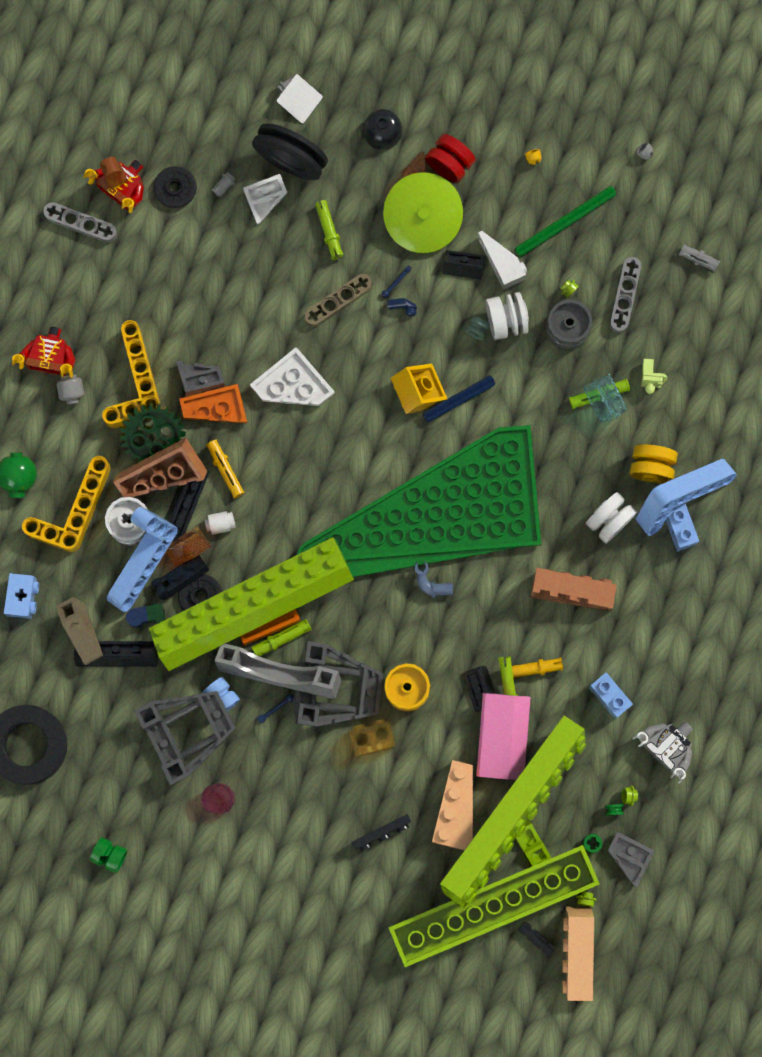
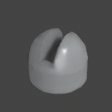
M645 142L639 146L636 153L640 158L647 160L653 155V148L648 142Z

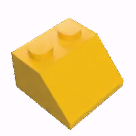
M432 363L406 367L391 377L394 389L406 414L420 412L448 399Z

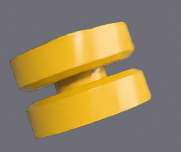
M635 445L632 458L637 462L631 464L629 475L637 480L663 484L671 481L675 476V470L671 466L676 465L678 453L670 448L657 445Z
M414 664L398 665L386 677L385 693L387 700L400 711L409 712L417 710L425 704L429 697V678L423 669ZM404 684H410L411 689L409 691L404 690Z

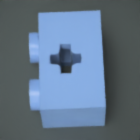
M684 503L673 508L666 519V523L678 552L697 545L699 539L686 504Z
M9 573L4 608L6 616L32 619V614L36 613L37 603L34 602L35 594L39 592V582H37L36 577ZM24 592L27 597H24L22 600L19 599V595H22Z
M607 673L603 674L589 686L590 691L614 719L633 705Z

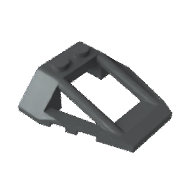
M307 641L299 659L298 667L320 666L337 670L341 675L361 677L357 706L316 702V695L295 690L293 708L296 724L317 727L378 715L383 673L354 660L345 653L335 650L334 647L328 644ZM326 656L351 667L325 664ZM319 710L347 714L319 716Z
M218 691L151 701L134 710L142 729L146 730L163 764L161 767L170 785L190 776L236 729ZM190 703L165 718L159 712V710ZM202 707L215 734L180 752L168 725ZM205 749L189 764H185V759Z

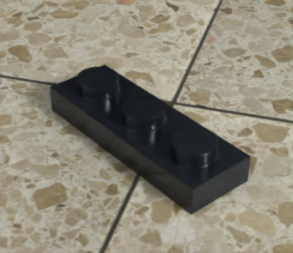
M408 814L351 843L355 850L360 849L362 852L372 847L371 842L377 839L379 842H382L391 837L389 833L395 830L400 833L408 829V824L411 823Z

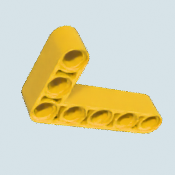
M133 320L125 321L121 326V332L139 398L104 409L102 418L110 428L125 426L123 419L130 420L127 416L129 409L136 407L141 410L142 404L147 408L150 402L156 403V405L160 403L142 333L138 324ZM135 328L136 332L133 335H127V330ZM134 347H141V351L139 353H131ZM145 365L146 370L139 373L136 371L138 366ZM150 384L151 389L144 392L141 390L143 385ZM110 414H117L116 420L108 421Z
M96 456L90 461L64 528L29 517L22 523L23 532L28 537L68 552H76L82 544L111 468L107 460L102 456ZM98 463H105L102 471L95 470ZM96 481L98 483L97 487L89 490V483ZM90 500L89 507L81 508L82 501ZM80 518L83 520L80 527H73V522L76 519ZM31 524H37L36 531L28 532V527ZM55 530V538L47 539L48 532ZM74 537L75 543L72 546H66V540Z

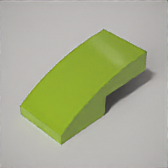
M528 821L525 824L526 829L520 837L517 836L516 840L530 864L534 866L550 859L551 856L532 823Z

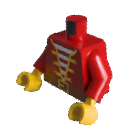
M134 160L129 167L125 166L122 162H118V164L121 163L128 182L111 189L101 168L96 170L87 169L83 178L89 177L88 184L92 185L94 180H97L98 189L121 205V209L125 208L128 210V213H132L133 208L143 200L144 186L141 177L138 175L143 169V165L137 160Z
M50 327L48 336L37 335L36 339L31 340L19 354L12 357V366L19 363V369H23L25 363L30 370L61 375V377L69 373L72 378L75 357L66 341L59 339L61 329Z

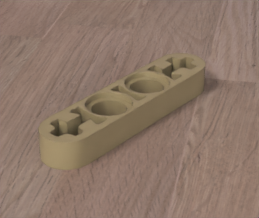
M360 274L310 307L305 312L306 323L311 327H317L371 290V278L366 274ZM359 281H367V287L360 286L357 288L358 294H356L354 288L359 286ZM345 290H349L352 293V297L348 300L341 298V293ZM328 301H332L336 304L334 310L328 311L324 307ZM321 307L325 316L321 313L317 316V321L309 320L310 314H318L320 312L318 308Z

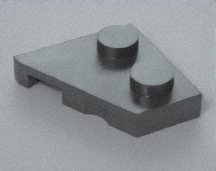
M176 361L186 397L225 387L220 367L204 366L195 363L193 366L183 364V361Z
M616 832L607 850L633 886L638 887L655 851L619 832Z

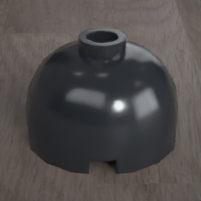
M386 109L373 111L364 122L363 132L365 140L371 147L377 150L386 148L388 150L396 146L402 137V124L399 117L394 112Z

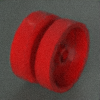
M442 134L435 142L436 148H431L424 158L437 174L452 183L458 184L465 176V170H469L472 167L476 158L462 142L453 136Z

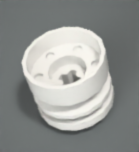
M520 292L514 293V302L511 295L507 294L506 304L502 303L499 296L486 299V311L494 340L507 338L508 328L512 329L515 336L519 334L518 326H520L522 334L528 333V311Z

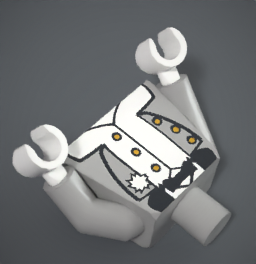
M684 721L677 729L672 724L667 726L663 723L649 726L633 736V740L638 738L641 741L638 747L643 746L670 773L673 772L670 775L671 779L676 775L679 777L678 783L682 782L690 766L692 756L690 748L692 743L686 737L693 731V728Z

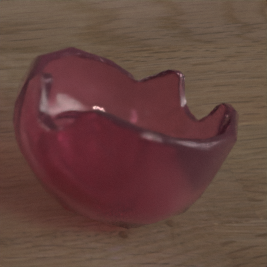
M214 783L206 787L201 794V804L207 812L218 815L230 811L235 803L234 792L230 786L223 783Z

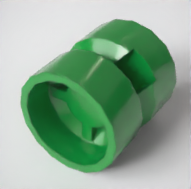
M101 837L95 845L89 861L99 866L104 864L105 869L117 874L127 856L128 849L120 845L113 846L112 841Z

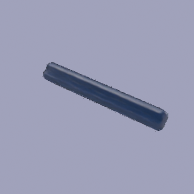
M489 375L423 412L424 419L427 422H431L495 385L493 377Z

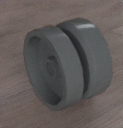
M571 299L563 300L552 308L546 329L547 335L553 344L566 350L575 349L583 345L589 336L593 323L592 315L587 306L580 301Z

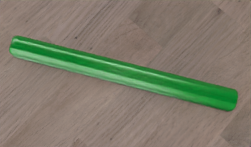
M609 186L516 246L515 253L518 257L524 256L615 197L616 191L612 186Z

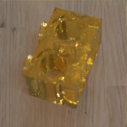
M384 719L372 722L373 726L365 727L362 724L352 727L353 731H349L355 757L396 747L390 722H385ZM378 730H386L388 737L385 740L377 739L376 733ZM364 734L367 736L368 741L365 745H358L356 743L358 735Z

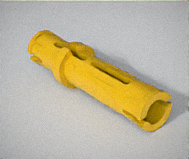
M217 439L207 443L205 446L214 460L213 464L219 469L233 498L240 497L245 492L228 462V456L224 455ZM216 453H218V455H219L221 461H222L223 464H224V467L222 466V463L220 462V460H219V458H218V456H217ZM226 471L228 472V474H229L230 478L232 479L234 485H233L232 482L230 481V479H229V477H228Z
M561 657L545 661L538 659V662L512 666L513 678L541 674L542 676L547 672L563 671Z

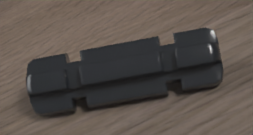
M525 921L519 927V932L524 936L526 934L529 941L537 948H542V952L550 956L556 947L551 942H546L547 939L535 928L534 930L531 929L532 926Z

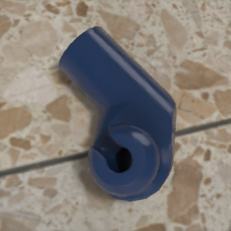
M405 298L388 300L389 310L402 308L406 310L405 314L412 317L416 315L417 306L413 302Z

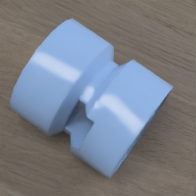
M223 677L214 681L202 692L218 691L227 711L240 701V698L234 691H228L230 685Z

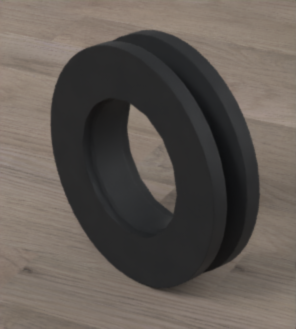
M262 124L258 130V135L252 141L253 148L265 160L277 168L302 179L318 180L322 174V169L328 163L325 153L313 142L279 125Z
M19 705L1 713L0 776L8 781L22 785L37 784L53 776L64 762L67 752V737L60 721L49 711L33 705ZM22 724L38 726L43 730L47 738L45 755L39 762L31 766L16 764L7 753L6 742L9 734Z

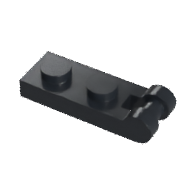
M197 553L163 577L154 579L151 582V586L157 591V595L161 600H166L208 572L209 568L199 553Z

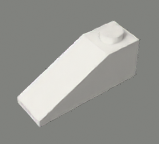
M483 231L478 232V240L503 290L525 281V273H527L525 264L523 262L520 263L514 254Z

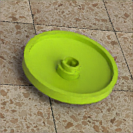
M425 172L414 173L399 180L389 191L384 203V223L390 236L401 247L417 253L434 252L448 245L457 235L463 220L462 201L454 186L443 177Z

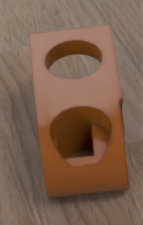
M109 157L100 162L99 165L110 189L128 182L121 163L118 164L115 157Z

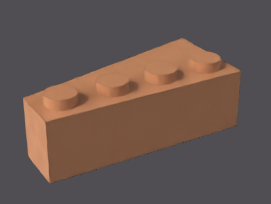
M184 438L118 473L114 484L123 498L134 497L158 489L164 490L175 485L181 486L192 481H202L206 476L207 470L187 438Z
M536 568L530 598L612 611L617 584H612V581L608 579H600L598 581L593 580L589 576L581 575L579 577L566 572Z

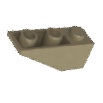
M71 597L57 605L56 608L61 623L83 663L87 665L102 657L103 653L85 603Z

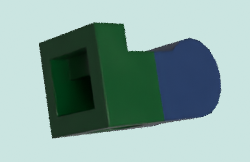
M160 603L133 608L127 612L126 620L133 628H140L144 624L153 622L158 624L166 620L164 606Z

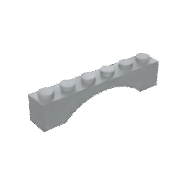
M229 644L221 645L215 658L216 666L220 672L334 700L341 684V678L337 670L320 666L298 667L281 664L257 656L241 647Z

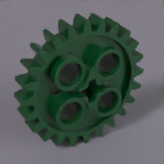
M150 402L149 408L142 404L141 410L134 407L135 414L128 412L127 416L130 420L123 419V423L126 426H121L120 431L124 432V434H121L119 438L125 440L121 443V447H128L125 450V454L132 453L130 460L137 458V463L157 453L152 450L154 445H160L165 449L183 440L181 437L186 436V432L180 431L184 428V424H178L181 417L174 418L175 410L169 413L168 406L161 409V404L158 403L157 407L154 408L152 402ZM145 418H150L153 420L154 424L151 426H146L143 423V420ZM164 427H168L171 429L172 433L170 435H164L161 432V429ZM155 432L156 437L154 436L153 439L149 438L150 434ZM142 436L145 441L140 444L136 443L134 437Z

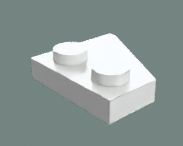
M280 174L243 188L257 225L264 220L287 194Z

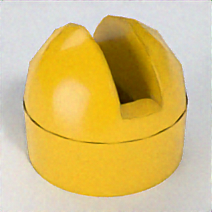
M533 149L525 153L529 164L536 165V162L540 163L542 159L540 149Z

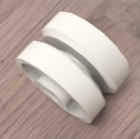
M618 492L613 494L608 500H605L586 522V525L592 531L598 530L603 524L605 525L599 533V538L605 544L613 539L637 514V511L631 505L625 506L620 512L618 511L625 500Z
M119 498L107 509L105 515L106 527L112 537L120 544L128 546L138 545L146 533L132 522L130 524L127 523V520L131 519L133 512L137 508L143 507L147 509L145 504L136 498Z

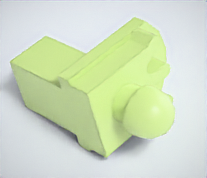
M643 359L641 387H645L647 394H652L655 388H661V385L667 381L666 374L653 373L654 359Z

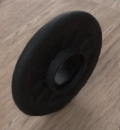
M173 166L162 170L157 175L153 189L157 200L161 204L169 208H180L192 201L196 194L197 184L190 171L182 167ZM172 183H179L181 187L179 191L172 192L170 185Z
M203 574L178 591V602L181 609L185 611L201 603L195 600L194 596L197 591L201 590L206 593L205 600L221 593L222 589L219 583L213 577Z

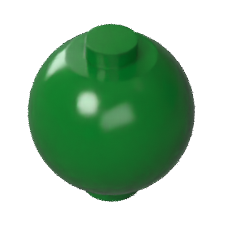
M10 452V456H6L0 461V486L9 492L10 498L25 497V492L31 489L36 482L37 469L29 457L22 456V452Z

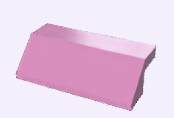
M483 693L476 776L517 780L523 772L526 761L531 697Z

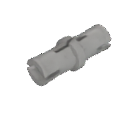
M686 244L683 245L679 256L695 262V265H702L713 272L716 271L720 260L704 254L705 251L701 250L700 252Z

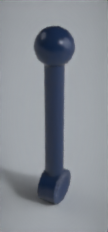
M408 265L387 290L382 291L381 295L383 298L389 296V292L411 271L412 267Z
M291 694L287 695L284 701L266 714L259 715L257 720L260 723H264L268 716L288 702H293L294 696Z

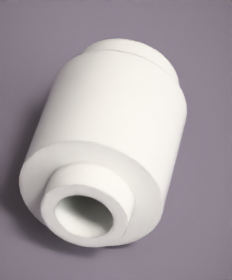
M225 511L211 514L205 520L207 532L211 531L212 535L228 532L236 528L232 512L227 513Z

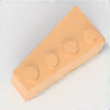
M452 760L432 843L465 851L473 840V765Z
M566 906V918H563V931H566V939H563V952H566V960L562 961V971L566 973V981H562V994H566L567 1001H593L594 915L591 907Z

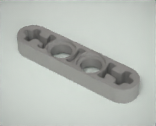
M53 202L48 203L44 207L43 212L46 219L54 224L105 243H111L117 238L116 228L111 223ZM55 208L56 212L62 215V220L60 221L59 215L53 214L51 216L49 210L53 211ZM75 215L77 217L76 222L68 224L66 222L67 216ZM89 221L95 223V227L91 231L84 229L85 223ZM99 225H101L100 228L103 231L110 229L112 235L105 237V234L99 231Z
M635 257L627 258L622 267L610 320V328L615 333L624 332L629 324L641 271V262ZM634 263L636 268H634L632 276H628L630 269L628 266ZM630 281L633 284V289L625 290L622 287V283ZM626 300L629 303V307L621 309L618 306V302ZM619 314H623L622 323L625 325H621L618 328L614 322L618 321Z

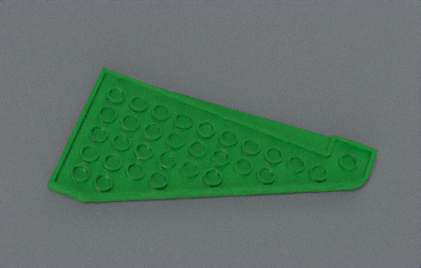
M531 425L499 427L306 541L299 548L297 555L334 537L352 576L358 577L414 567L416 561L419 566L425 565V561L427 564L520 547L541 546Z

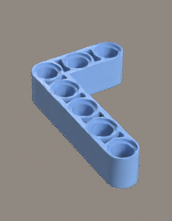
M720 459L663 483L650 492L635 520L644 532L651 536L661 529L673 508L728 485L736 478L737 474L725 459Z
M139 507L133 512L131 522L146 533L107 595V601L122 612L128 611L133 606L177 534V527L143 507Z

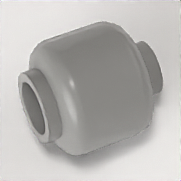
M76 374L72 378L70 375L60 377L61 380L56 384L59 399L66 401L67 405L79 403L78 399L84 397L85 394L82 379L76 377Z

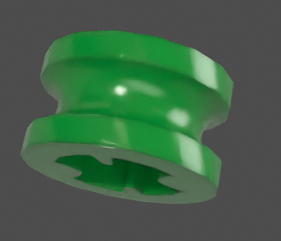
M623 804L605 805L607 809L605 816L624 815V812L621 810Z
M596 834L586 836L583 841L584 849L590 853L598 852L602 848V839ZM591 837H594L595 842H598V847L595 846L594 850L590 849V845L587 844Z

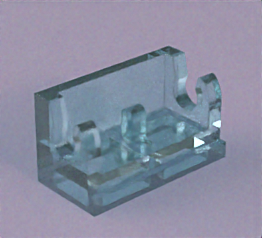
M610 374L592 380L593 383L583 387L600 423L616 419L627 410Z

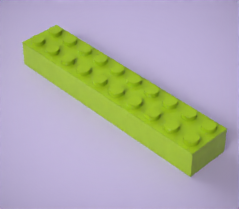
M333 537L150 627L149 631L160 660L168 671H171L353 581L354 578Z
M566 716L562 717L440 883L444 895L463 908L467 904L471 905L477 896L475 894L479 887L483 888L486 885L490 872L492 870L496 871L500 866V859L503 854H508L511 851L514 839L524 833L526 829L525 824L529 819L532 821L538 813V806L548 800L550 796L549 791L553 786L557 787L562 780V773L565 769L568 771L574 763L573 758L577 753L581 754L585 749L586 737L584 728Z
M581 845L478 889L471 905L467 904L465 908L452 900L388 928L404 967H407L600 885L584 846Z

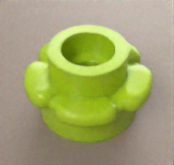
M567 280L560 287L562 290L561 295L564 294L568 298L578 287L574 283L575 280L571 282Z
M633 786L622 789V803L633 806L634 802H637L638 791Z
M581 892V895L576 896L578 898L577 904L581 906L594 907V902L597 901L596 898H593V893Z

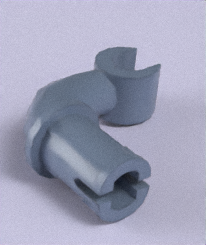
M425 561L423 570L419 569L418 562H415L414 568L417 573V584L423 593L432 596V598H435V596L453 595L452 583L434 584V582H429L426 576L429 569L427 562Z

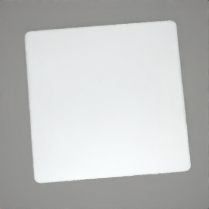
M296 74L279 96L277 102L303 124L323 96Z

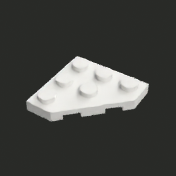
M297 347L250 384V387L263 402L321 406L335 394L334 390Z

